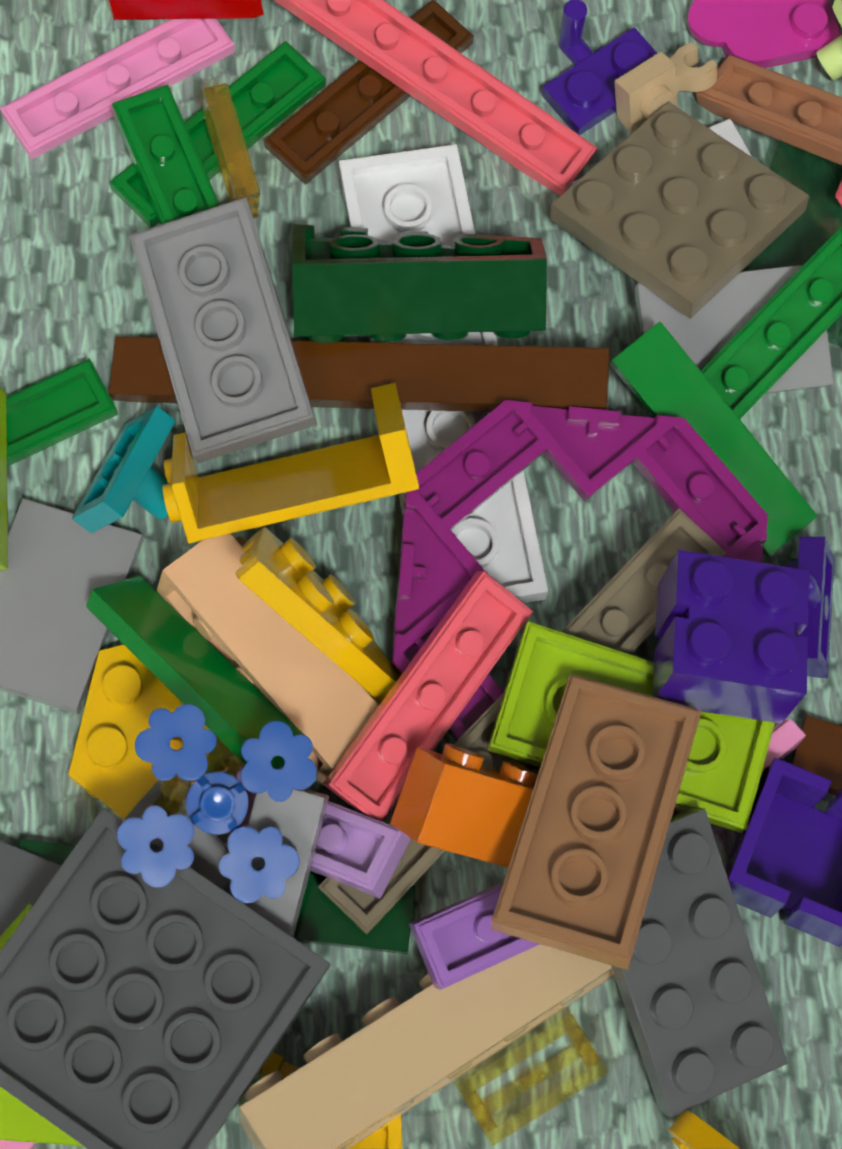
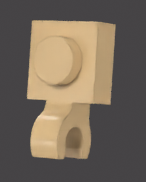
M694 43L680 47L671 58L667 57L662 51L615 80L617 118L632 134L668 101L677 106L678 92H701L711 88L717 81V63L712 59L701 67H694L698 63V46Z

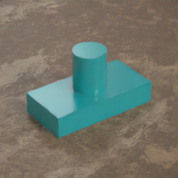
M155 406L127 422L72 519L92 534L124 517L132 500L158 520L167 517L168 513L162 486L168 484L167 479L151 466L176 420L160 407Z

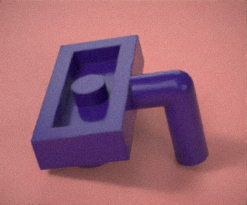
M570 0L564 6L558 44L559 48L574 66L545 84L542 88V96L567 126L581 135L616 112L615 80L650 59L657 52L635 27L594 52L582 39L587 6L581 0Z
M825 536L799 537L798 559H789L787 566L809 570L808 626L800 636L808 637L807 676L828 678L835 558Z

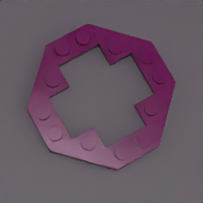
M505 400L416 473L419 489L405 492L391 665L401 676L477 571H485L451 530L543 454L584 502L633 463L674 512L681 509L726 552L723 557L762 563L763 543L767 539L768 514L685 418L662 415L651 418L621 415V411L569 406L568 409L532 406V402ZM489 674L448 730L456 742L504 692ZM527 764V765L525 766V767H527V768H529V769H539V770H540V767L533 766V765H530V764Z

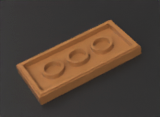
M570 674L493 914L491 930L629 970L702 710Z

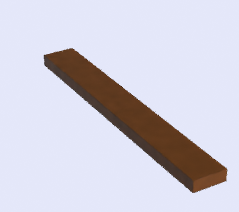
M115 336L109 395L112 400L178 404L159 337ZM292 341L312 407L374 409L371 388L396 383L402 410L491 412L505 400L532 402V406L568 409L569 406L607 410L610 365L609 348Z

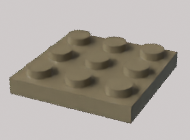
M668 101L551 204L550 220L691 319L806 211L809 195Z

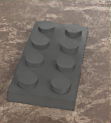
M691 807L674 814L629 970L611 965L659 1111L669 1117H673L788 1064L705 808Z

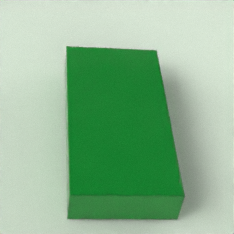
M90 358L6 397L7 467L118 415L117 409Z

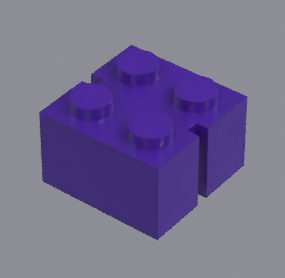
M678 550L658 583L655 637L661 638L654 652L652 697L699 709L702 712L782 724L807 694L808 637L800 635L808 626L809 570Z
M774 758L760 777L747 829L738 834L725 868L735 902L769 918H772L780 909H784L788 912L783 924L840 947L842 945V789L827 804L825 812L817 810L814 807L827 794L831 780Z

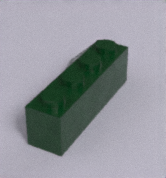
M293 224L292 289L294 337L307 336L313 342L333 343L342 340L345 335H370L374 340L391 342L401 340L407 334L431 333L433 337L438 339L458 340L468 336L469 332H493L498 337L516 339L528 336L530 331H546L547 257L541 238L460 234L455 237L454 245H444L440 237L424 231L405 230L402 235L395 237L393 241H379L375 237L368 236V228L343 227L341 236L323 238L315 237L314 225Z

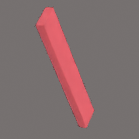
M274 0L513 167L560 196L571 187L572 182L577 179L597 150V147L384 0Z

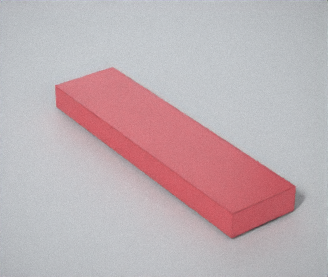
M477 571L322 784L359 813L383 822L400 797L417 747L434 751L533 611L485 571Z

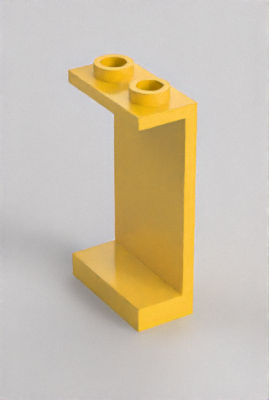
M396 383L371 388L379 435L203 477H198L186 432L173 435L172 458L164 460V470L168 484L162 486L164 502L171 523L182 521L189 544L419 489Z

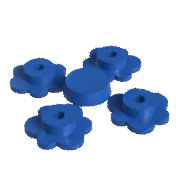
M183 704L177 707L173 713L164 708L154 710L149 716L151 728L145 729L138 734L135 740V751L143 761L153 763L152 772L159 780H170L176 774L186 781L196 780L190 787L186 798V810L189 818L182 814L167 816L166 811L162 807L152 805L144 810L142 819L131 817L124 820L117 830V840L120 846L126 850L121 857L123 869L130 874L141 872L143 880L152 887H164L173 880L176 869H187L193 863V851L187 846L194 837L193 825L203 832L214 835L232 831L227 840V847L230 853L221 857L218 868L224 877L231 879L230 890L234 898L242 903H252L257 901L262 894L271 899L282 896L286 889L284 879L293 876L299 868L300 859L297 851L290 845L282 844V834L273 826L264 827L259 833L249 826H238L242 823L248 811V795L245 788L252 793L267 791L272 800L283 802L291 796L292 789L304 790L315 782L317 769L313 761L308 758L313 750L310 738L302 734L293 736L291 728L284 722H268L260 730L259 739L250 738L242 744L241 755L247 763L241 770L240 782L234 776L223 772L205 774L208 766L205 754L214 750L217 740L212 731L203 729L205 718L198 707L192 704ZM174 737H180L183 740V745L178 750L170 747V741ZM275 756H281L283 759V764L279 768H273L271 765V760ZM156 838L163 841V847L157 851L150 848V842ZM255 857H261L264 860L262 867L258 869L251 866V862Z

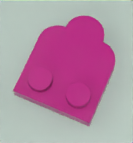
M695 0L690 6L687 17L689 31L699 42L712 47H722L726 58L730 54L764 68L816 58V51L841 35L829 0Z

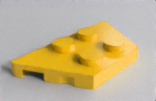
M265 526L261 528L244 544V553L239 560L242 566L235 573L238 580L381 703L400 675L375 642L370 629L352 610L351 607L356 602L351 593L332 574L322 579L314 571L316 565L312 558L294 539L289 538L285 543H282Z
M125 645L98 652L68 773L73 782L91 796L100 800L122 820L159 780L152 772L153 763L143 761L135 751V740L138 734L145 729L151 728L149 716L154 710L164 708L173 713L177 707L183 705ZM174 737L170 741V747L175 750L180 749L183 745V740L180 737ZM210 753L205 754L207 757V761L209 759ZM176 774L169 781L187 795L190 787L196 780L186 781Z

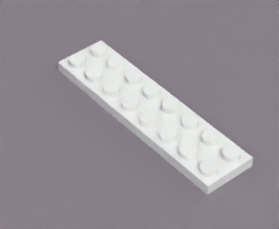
M457 144L339 161V175L349 227L368 228V236L375 237L379 241H393L395 237L402 235L405 230L424 231L440 237L444 245H454L455 237L460 234H475ZM469 332L468 336L458 340L438 339L433 337L431 333L407 334L405 338L391 342L377 341L369 335L370 343L498 346L496 335L493 332ZM402 410L416 473L490 412ZM523 470L451 531L489 576L521 602L528 603L546 600L548 588ZM400 493L398 495L403 516L405 493Z

